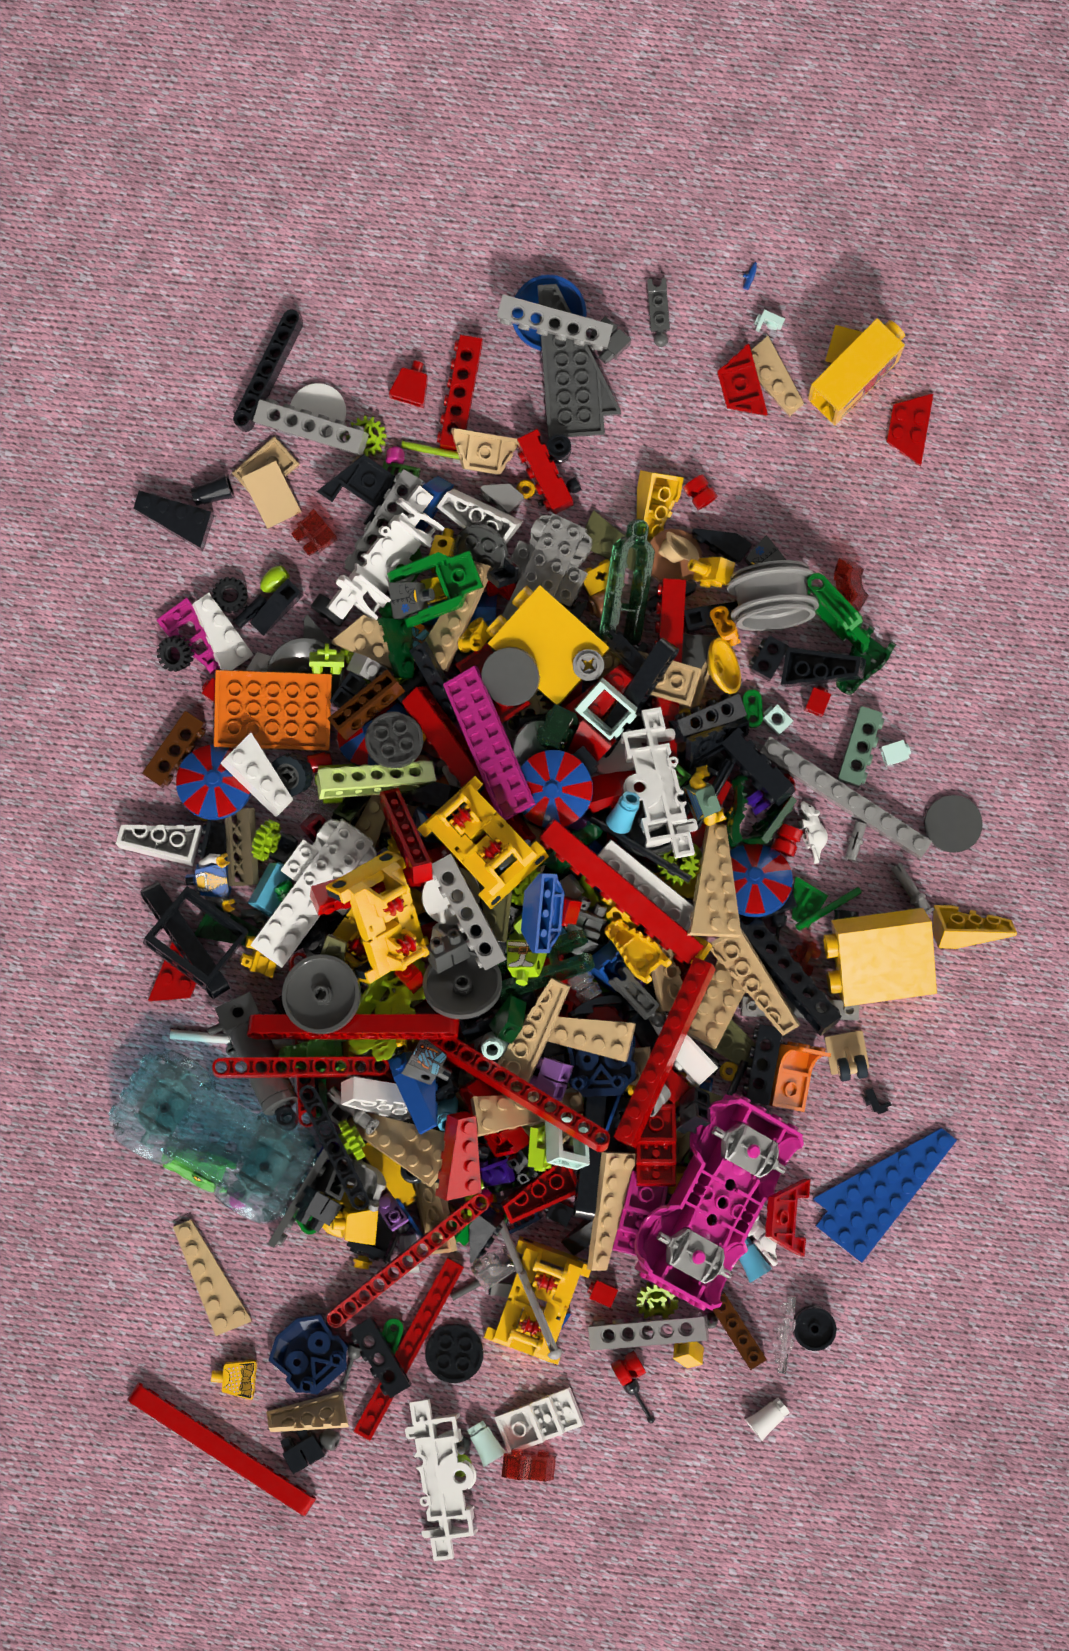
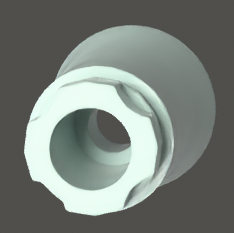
M493 1031L486 1033L481 1040L482 1053L490 1060L503 1056L508 1047V1042L497 1038ZM490 1044L496 1045L497 1049L491 1050Z
M483 1420L467 1430L480 1456L483 1467L507 1453L492 1434L490 1428L486 1427Z

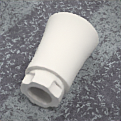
M777 1397L773 1402L770 1401L758 1412L746 1418L745 1421L759 1439L763 1441L790 1412Z

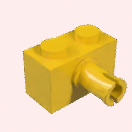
M722 557L699 558L698 561L691 559L688 562L687 568L694 572L693 580L699 582L700 586L710 588L712 585L721 588L722 585H728L731 581L730 578L734 571L735 562Z

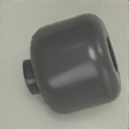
M326 1429L319 1436L320 1445L329 1451H334L340 1443L341 1436L334 1430Z

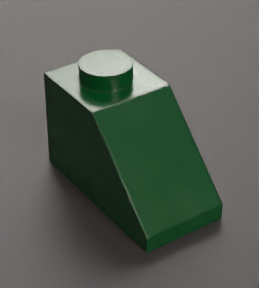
M512 994L508 996L489 1024L497 1038L510 1044L513 1043L523 1028L527 1004L525 1000Z

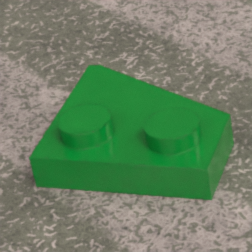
M796 877L794 898L797 907L792 909V920L799 923L820 910L828 895Z

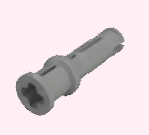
M902 863L891 868V871H893L910 897L911 905H914L916 909L924 908L927 915L935 910L925 899L926 895L923 892L920 893L902 866Z
M335 1086L330 1089L331 1093L328 1092L327 1097L353 1117L352 1120L355 1124L362 1126L368 1135L375 1131L379 1125V1120H374L366 1111L341 1105V1092Z

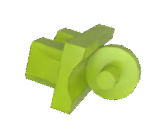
M326 643L325 649H317V652H310L309 666H311L313 674L323 673V667H331L332 674H341L342 667H344V653L336 652V649H329V644Z

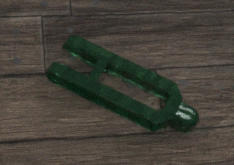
M642 519L630 521L627 525L625 537L622 536L612 547L599 630L600 638L606 641L603 638L605 634L610 638L613 637L608 632L610 629L616 632L621 610L627 611L624 636L632 645L639 644L641 641L655 555L654 548L647 541L648 524ZM634 548L637 554L628 604L621 602L622 589L625 587L624 576L625 570L628 568V551Z
M574 930L559 935L555 944L551 947L552 950L546 956L551 964L542 967L540 976L528 977L529 983L525 986L516 984V977L503 980L499 998L506 1000L510 994L518 996L545 987L552 978L563 981L591 971L595 967L591 954L583 953L562 961L559 958L560 955L574 951L573 949L588 943L586 932L584 930ZM507 959L497 964L501 974L509 971Z

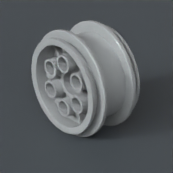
M793 560L763 562L736 571L732 574L731 581L727 585V591L731 595L737 596L738 606L731 612V619L737 623L739 628L748 631L785 629L811 620L819 607V601L809 596L807 587L808 578L814 572L809 569L806 563Z

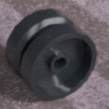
M804 1306L796 1312L792 1319L791 1329L793 1336L807 1350H824L832 1344L836 1337L837 1327L834 1318L827 1310L820 1306ZM813 1325L818 1326L816 1327L817 1331L815 1332L811 1330V1327Z

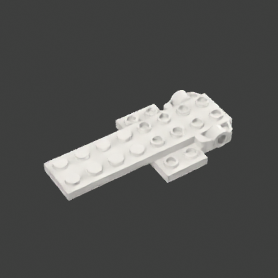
M330 819L325 822L316 834V840L313 844L303 838L280 870L296 881V883L250 946L281 968L320 917L310 898L311 886L340 878L377 856V851L373 847L374 841L344 819H341V821ZM342 908L336 911L344 916L348 909Z

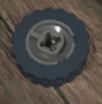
M294 752L286 753L272 762L274 770L291 797L306 791L311 786L313 770L310 763L301 754Z

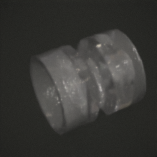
M589 968L567 980L571 989L577 991L575 996L580 1004L589 1001L603 992L599 984L593 982L594 976Z

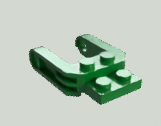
M470 551L452 558L437 552L387 573L390 583H395L436 566V573L444 594L448 598L447 601L419 611V614L404 618L407 628L417 626L462 608L468 593L484 587Z
M820 573L812 574L808 578L807 587L809 595L812 593L819 601V607L815 613L840 640L844 642L847 639L863 654L868 650L870 636L863 628L861 629L863 623L862 615L855 610L824 575ZM814 579H819L823 585L821 588L813 587L811 582Z

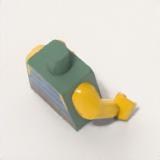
M707 765L697 767V772L689 781L690 784L682 788L694 819L698 821L704 818V823L710 826L726 820L727 817H725L724 810L720 807L713 786L702 780L704 777L710 776V773L707 771Z

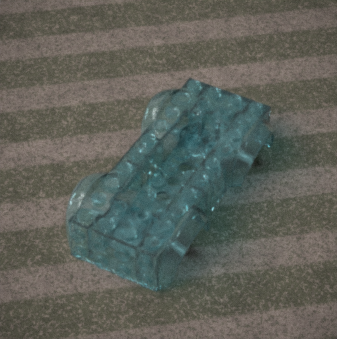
M166 1050L157 1055L151 1052L148 1055H144L139 1062L141 1067L138 1072L134 1071L129 1078L130 1085L127 1089L124 1088L118 1097L120 1099L117 1106L113 1105L108 1113L110 1116L108 1120L113 1123L115 1139L132 1152L158 1164H168L176 1160L214 1183L215 1197L226 1207L251 1221L269 1224L283 1218L288 1210V1204L294 1200L298 1193L297 1189L300 1184L304 1183L308 1176L307 1172L310 1167L314 1166L319 1157L317 1156L318 1151L313 1135L299 1122L293 1130L285 1131L279 1126L275 1114L265 1115L263 1111L254 1114L216 1091V1082L212 1075L200 1064L183 1054ZM285 1116L282 1121L289 1122L292 1118ZM195 1122L203 1124L204 1129L202 1132L195 1133L192 1130ZM212 1132L220 1134V1140L217 1143H212L209 1140ZM230 1141L237 1144V1149L233 1153H229L226 1150V1144Z

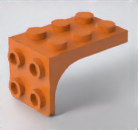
M788 1041L787 1045L780 1044L769 1105L805 1112L812 1069L819 1058L824 1056L831 1057V1053L825 1052L826 1048Z

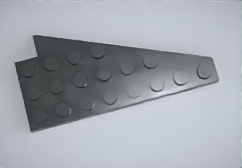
M557 284L538 285L540 305L571 313ZM552 319L549 322V326L556 329L560 326V322L557 319ZM571 324L567 330L569 333L575 334L578 332V327L575 324ZM549 333L547 336L541 335L548 439L556 434H563L567 437L605 435L604 416L621 415V410L588 345L579 346L573 343L574 340L567 338L566 341L555 339V335Z

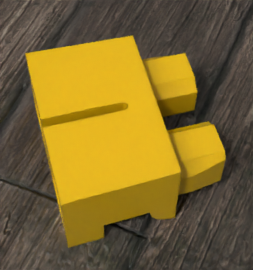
M247 936L245 947L253 949L252 955L242 953L240 964L248 967L252 972H258L272 978L276 963L250 946L255 936Z

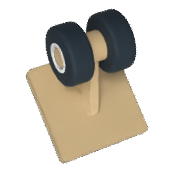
M863 1031L832 1035L824 1038L827 1053H831L828 1061L832 1075L839 1074L842 1082L849 1081L851 1074H857L859 1079L868 1077L869 1062Z

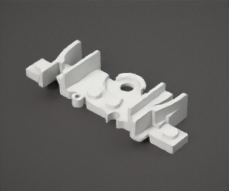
M417 485L406 500L399 498L396 501L409 515L406 516L403 513L394 515L389 522V527L381 526L379 528V534L383 535V537L377 538L366 554H361L365 560L362 566L354 563L355 569L349 577L345 575L339 576L336 584L342 589L338 590L326 608L340 619H344L354 605L368 617L375 620L378 619V616L375 614L376 610L379 607L383 608L387 602L391 601L385 595L389 589L388 583H390L387 573L395 570L399 564L407 565L412 563L409 558L412 554H415L420 545L430 548L432 546L430 544L434 540L431 537L436 530H444L442 525L423 513L433 499L432 495L420 485ZM420 519L432 527L428 533L414 528ZM415 575L398 582H411ZM366 592L376 602L372 609L363 600Z
M661 707L642 710L641 715L645 729L623 732L621 736V744L624 743L625 762H633L634 770L636 771V774L629 776L625 780L623 790L624 792H635L640 797L639 801L642 800L645 818H642L640 827L646 836L645 848L657 847L671 841L675 859L692 856L695 854L690 832L698 829L697 821L695 819L687 820L684 808L687 802H680L677 799L678 796L684 794V791L679 787L676 770L673 769L677 766L678 759L674 756L669 758L671 755L669 743L658 744L659 742L674 740L675 731L672 728L665 729ZM641 742L647 743V746L630 748L629 743ZM636 782H642L645 785L643 792H636L634 790ZM666 825L667 835L650 838V831Z
M430 1399L411 1401L409 1405L414 1426L407 1427L405 1434L407 1439H415L417 1453L414 1457H420L423 1460V1464L416 1467L420 1471L422 1489L426 1494L420 1499V1504L424 1507L429 1505L426 1511L427 1521H431V1523L439 1522V1526L424 1528L421 1531L422 1536L431 1540L434 1561L453 1559L452 1538L474 1536L478 1532V1527H473L472 1522L474 1519V1505L466 1506L465 1496L463 1495V1490L470 1489L474 1485L476 1470L467 1460L458 1462L456 1442H460L463 1439L461 1428L458 1429L457 1419L460 1417V1413L433 1418ZM452 1421L453 1430L437 1436L436 1425L441 1422ZM458 1470H462L466 1475L465 1480L462 1482L455 1479V1472ZM451 1519H467L469 1528L452 1526Z

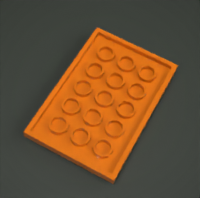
M216 670L214 747L236 748L252 733L259 746L264 749L329 751L330 721L328 717L331 715L332 674Z

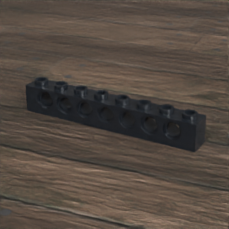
M739 914L740 927L770 976L819 1036L835 1026L842 1017L839 1009L828 1001L826 994L817 988L814 980L806 975L802 966L797 961H794L788 949L778 942L776 935L766 928L761 918ZM742 920L747 921L749 924H744ZM754 935L760 936L761 939L755 938ZM766 949L772 950L773 954L768 953ZM779 964H783L786 968H781ZM791 978L796 979L798 983H794ZM803 993L809 994L811 998L805 997ZM816 1008L822 1009L824 1013L818 1012Z

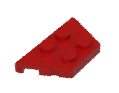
M747 344L726 365L717 371L726 407L731 410L768 416L750 344Z
M934 394L893 404L886 442L899 450L904 456L910 458L918 466L922 464Z
M172 942L170 948L182 957ZM164 960L148 1001L191 998L197 984Z

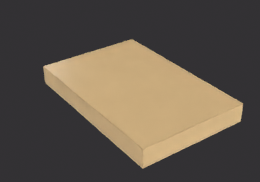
M274 436L235 469L232 474L248 491L242 479L243 476L276 461L285 478L300 464Z
M276 461L242 477L267 529L301 513Z

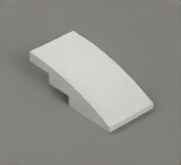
M570 1387L494 1417L508 1454L543 1443L545 1440L584 1425Z

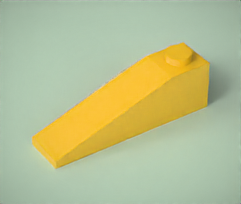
M640 470L637 485L636 548L647 549L650 541L658 533L664 531L663 527L666 520L671 517V510L681 496L683 477Z
M934 905L933 936L938 948L957 949L1017 935L1014 924L1010 919L994 915H987L986 918H982L973 910L966 914L958 912L959 907Z

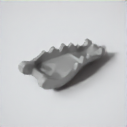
M351 1153L348 1156L369 1198L368 1209L376 1212L379 1208L381 1192L385 1190L387 1185L386 1180L377 1168L361 1159L357 1161L354 1154ZM350 1177L348 1185L355 1187L356 1180ZM357 1195V1196H356L358 1199L362 1200L363 1202L365 1201V1199H364V1197H363L362 1195Z

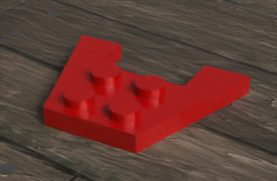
M802 1179L768 1197L765 1237L801 1257H805L806 1238L795 1237L798 1198L809 1197L811 1179Z

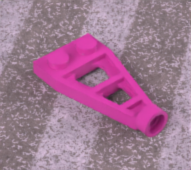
M185 598L156 620L169 637L180 635L178 629L189 621L193 622L196 635L191 639H185V641L189 640L191 642L188 644L190 647L197 640L202 639L207 647V650L202 654H198L194 649H191V652H194L193 657L201 662L210 674H214L216 670L220 669L218 662L215 661L213 656L214 652L211 645L208 644L204 628L201 627L193 605L188 598Z

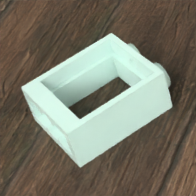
M603 677L575 708L581 716L609 740L614 736L617 738L624 731L622 727L626 722L630 724L637 716L635 714L637 707ZM604 689L629 710L612 729L587 708Z
M570 1117L562 1118V1121L564 1122H570L572 1120ZM545 1120L547 1163L575 1170L590 1165L589 1147L573 1137L574 1153L563 1151L562 1130ZM586 1127L578 1129L582 1133L588 1132Z

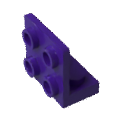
M493 1157L490 1158V1161H488V1158L479 1160L480 1174L484 1187L510 1183L516 1180L513 1169L506 1163L507 1158Z

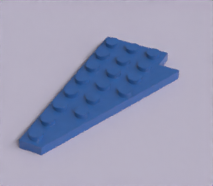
M940 1128L815 1196L813 1200L827 1210L816 1224V1227L862 1263L957 1140Z

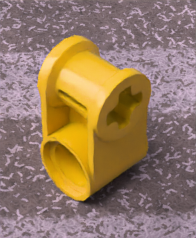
M477 618L472 621L467 630L459 637L458 647L460 651L464 653L470 650L479 651L491 638L486 632L488 625L483 618Z

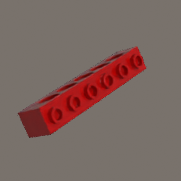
M460 334L459 340L455 341L454 351L457 354L456 359L452 358L451 369L453 370L452 377L449 376L447 388H450L449 395H445L444 406H447L446 413L441 415L440 424H443V429L438 432L437 442L440 443V448L457 451L453 435L447 431L449 427L455 426L458 429L467 430L483 338ZM465 353H468L472 356L469 360H463L461 358L462 355ZM460 372H466L468 373V376L464 379H461L458 377V374ZM457 390H463L465 392V394L461 397L455 396L454 393ZM454 408H459L461 413L453 415L451 411Z
M399 788L381 791L382 813L404 859L413 884L433 880L432 862Z

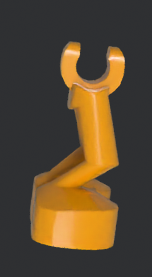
M724 606L712 609L710 617L721 639L726 640L731 647L741 643L738 637V629L731 620L728 609Z

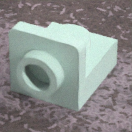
M764 310L762 315L758 314L754 323L757 325L756 331H760L763 322L772 330H777V328L781 330L785 318Z

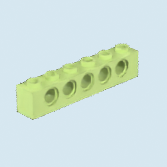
M420 760L402 768H387L381 765L367 764L357 767H325L318 769L316 781L319 799L380 795L381 791L399 788L401 793H406L436 782L433 761Z

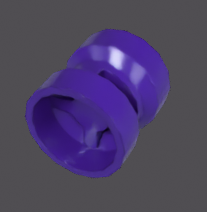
M761 790L756 791L747 798V805L753 808L752 812L755 816L771 805L768 800L764 799Z

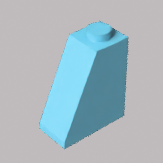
M281 862L268 864L248 901V904L268 917H271L280 905L274 888L283 881L292 880V878L280 871L284 866Z

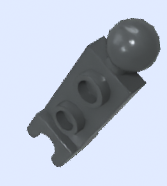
M666 278L661 279L659 287H655L652 279H648L647 292L651 332H657L654 337L655 345L664 347L669 340L664 331H670Z
M619 968L617 973L620 975L621 980L615 977L609 979L608 983L645 1020L651 1016L652 1024L656 1027H662L667 1017L664 1013L656 1011L660 1006L659 1003L634 978L635 976L628 968Z

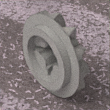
M583 650L573 660V670L580 679L585 681L595 680L603 672V658L594 650ZM594 658L592 666L595 671L587 669L583 672L585 665L581 660L589 662Z

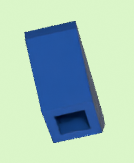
M436 476L425 483L422 488L432 495L433 499L423 513L433 519L439 510L437 505L444 495L452 490L454 484L440 476ZM420 519L415 528L424 532L429 524Z

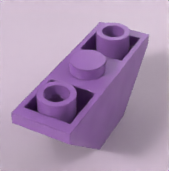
M385 1187L379 1198L378 1211L393 1232L409 1220L388 1188Z

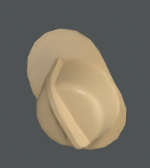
M672 532L666 533V539L658 550L660 555L672 563L683 559L688 561L696 559L698 561L699 553L689 540Z

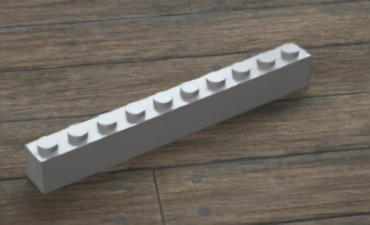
M769 737L759 752V755L765 754L774 766L862 823L867 824V826L916 858H922L932 843L931 840L772 737Z

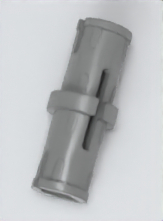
M855 821L852 835L848 838L849 845L844 858L852 861L857 860L860 845H863L864 842L862 839L867 824Z

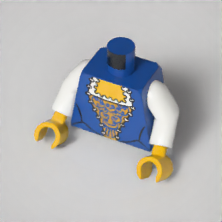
M209 854L199 861L195 868V874H186V886L197 885V890L201 896L222 906L226 912L233 911L235 908H232L230 904L235 903V900L227 899L232 892L231 886L228 883V864H230V861L227 862L228 854Z

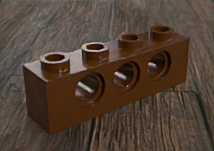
M385 670L328 717V720L342 737L347 740L402 695L405 690L392 674Z
M184 711L142 774L162 788L165 785L169 786L174 778L172 776L176 769H179L186 754H190L196 746L194 743L197 738L201 739L204 736L206 724L187 711ZM190 730L191 737L186 740L183 739V732ZM174 746H180V753L178 755H172L171 753ZM166 761L169 762V769L161 771V764Z
M722 1291L720 1297L722 1304L720 1307L713 1309V1312L749 1369L752 1370L767 1359L730 1300Z

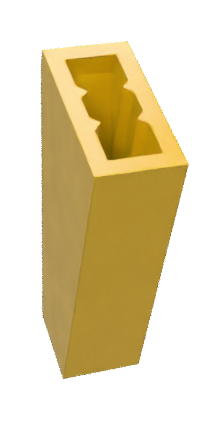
M367 1142L366 1146L362 1147L367 1160L383 1174L387 1184L386 1187L395 1199L398 1198L405 1207H408L416 1201L414 1197L417 1196L414 1184L408 1183L402 1178L400 1173L401 1166Z

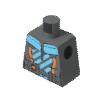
M420 1039L401 1074L431 1085L436 1076L447 1081L452 1070L443 1066L447 1058L444 1052L427 1039Z

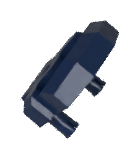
M633 1035L627 1062L615 1061L609 1057L568 1047L570 1065L574 1066L568 1082L583 1097L624 1095L628 1086L638 1078V1062L634 1060L636 1036ZM586 1055H589L591 1058L589 1063L585 1061ZM603 1072L608 1078V1080L598 1079Z
M322 1314L297 1317L275 1337L268 1361L287 1376L286 1382L296 1393L318 1395L347 1369L346 1355L348 1344L339 1333H333ZM317 1339H321L323 1341L322 1346H318L316 1344ZM295 1359H299L301 1361V1364L299 1366L294 1364ZM317 1362L327 1364L317 1373Z

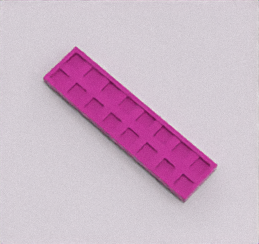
M473 666L447 681L443 686L497 813L506 821L535 805V801L489 692L482 681L481 673L477 666Z

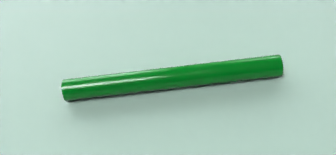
M856 887L795 924L798 931L804 929L860 895L862 893L861 889Z

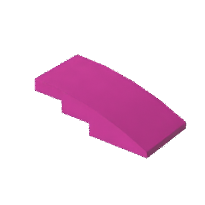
M632 1171L612 1250L637 1256L634 1244L638 1229L650 1212L658 1207L665 1206L669 1186H636V1171Z

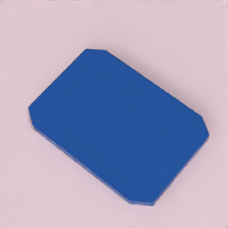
M616 1095L612 1099L604 1121V1129L606 1131L609 1130L621 1095Z
M398 1198L395 1199L408 1218V1222L418 1238L422 1237L423 1234Z

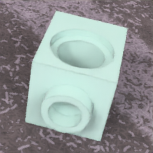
M778 704L774 708L770 706L763 713L765 715L763 721L778 736L793 722ZM772 715H779L782 720L781 723L775 724L771 719Z
M904 740L880 748L885 767L910 758L911 751L908 743L905 744Z

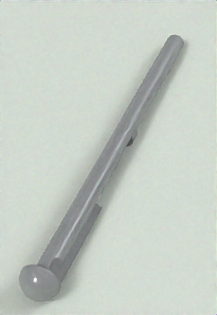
M503 1220L501 1223L503 1228L500 1232L550 1353L547 1355L550 1359L557 1360L562 1355V1349L557 1348L527 1277V1272L522 1265Z

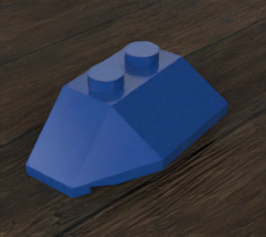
M539 873L524 891L521 931L532 953H550L551 947L555 944L561 933L565 893L557 874Z

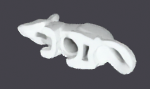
M802 801L801 810L804 819L798 821L801 829L805 828V834L802 835L806 848L812 849L813 862L817 864L820 860L821 850L827 843L828 834L819 821L818 815H820V811Z
M758 1215L748 1237L752 1235L754 1238L752 1242L774 1267L778 1264L775 1252L777 1243L765 1237V1225L758 1220Z

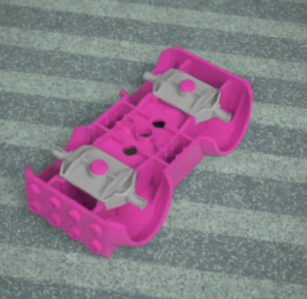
M734 1093L732 1096L725 1094L722 1100L711 1103L709 1108L711 1124L706 1127L700 1125L697 1127L696 1134L690 1133V1147L694 1153L668 1205L658 1207L649 1213L638 1229L634 1244L635 1253L638 1258L634 1269L640 1272V1277L651 1281L658 1287L671 1292L676 1297L687 1301V1303L703 1311L706 1308L713 1311V1309L721 1306L720 1297L726 1280L731 1278L729 1274L732 1275L733 1272L731 1270L736 1262L748 1251L745 1240L765 1201H768V1197L774 1194L780 1175L784 1174V1170L787 1169V1162L804 1145L803 1134L797 1131L798 1127L782 1122L783 1119L781 1117L767 1113V1109L757 1104L754 1105L750 1103V1099ZM728 1179H733L735 1182V1187L732 1190L725 1188ZM724 1197L726 1204L724 1207L719 1208L718 1200ZM710 1214H714L717 1218L714 1225L707 1223V1217Z

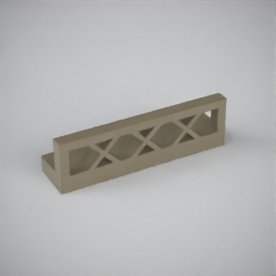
M245 808L236 813V824L232 822V816L225 818L227 862L230 861V864H228L229 886H251L259 883L258 860L253 857L252 853L254 849L252 842L256 835L255 808ZM234 833L238 836L237 843L233 841ZM235 852L239 855L238 862L234 860ZM236 871L240 874V882H235Z

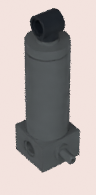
M250 992L214 1008L219 1017V1023L208 1028V1033L213 1035L223 1030L227 1034L238 1057H279L271 1039H252L247 1036L249 1016L260 1014ZM241 1063L244 1071H246V1065ZM258 1063L255 1066L258 1072L266 1070V1066L263 1063ZM280 1063L275 1065L278 1072L285 1071ZM289 1077L248 1078L265 1115L275 1114L279 1126L285 1131L296 1128L298 1118L291 1106L298 1101V1096ZM285 1116H292L289 1122L282 1121Z

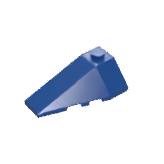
M413 1051L403 1052L388 1062L393 1078L419 1134H423L438 1126V1103L436 1102L438 1084H436V1078L429 1085L401 1074Z

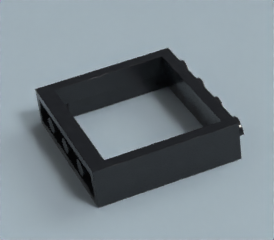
M186 886L144 937L143 944L205 990L245 941L249 931H247L242 923H237L231 919L232 916L228 912L220 911L216 908V904L213 901L204 899L198 890L195 891ZM186 900L190 901L238 937L208 976L156 938Z

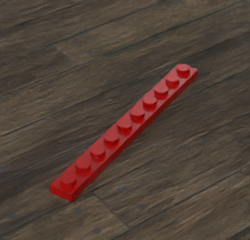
M448 1257L395 1353L406 1374L464 1269L463 1265ZM386 1370L384 1373L387 1380H393L395 1377L391 1370ZM381 1382L378 1384L353 1431L369 1441L372 1439L394 1398H389L388 1395L385 1396L380 1389Z

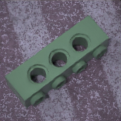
M863 706L859 708L837 777L838 781L859 787L861 783H865L868 774L865 772L867 765L870 766L873 755L870 753L872 747L876 748L879 739L876 734L878 729H882L885 720L882 718V712ZM863 725H869L872 728V732L870 734L864 733L862 730ZM857 743H864L866 751H858ZM858 761L861 765L860 770H854L851 767V762Z

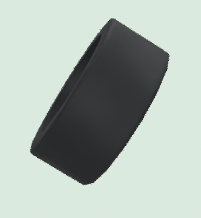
M319 594L311 604V607L325 619L340 627L347 618L348 613L344 619H340L326 608L331 600Z

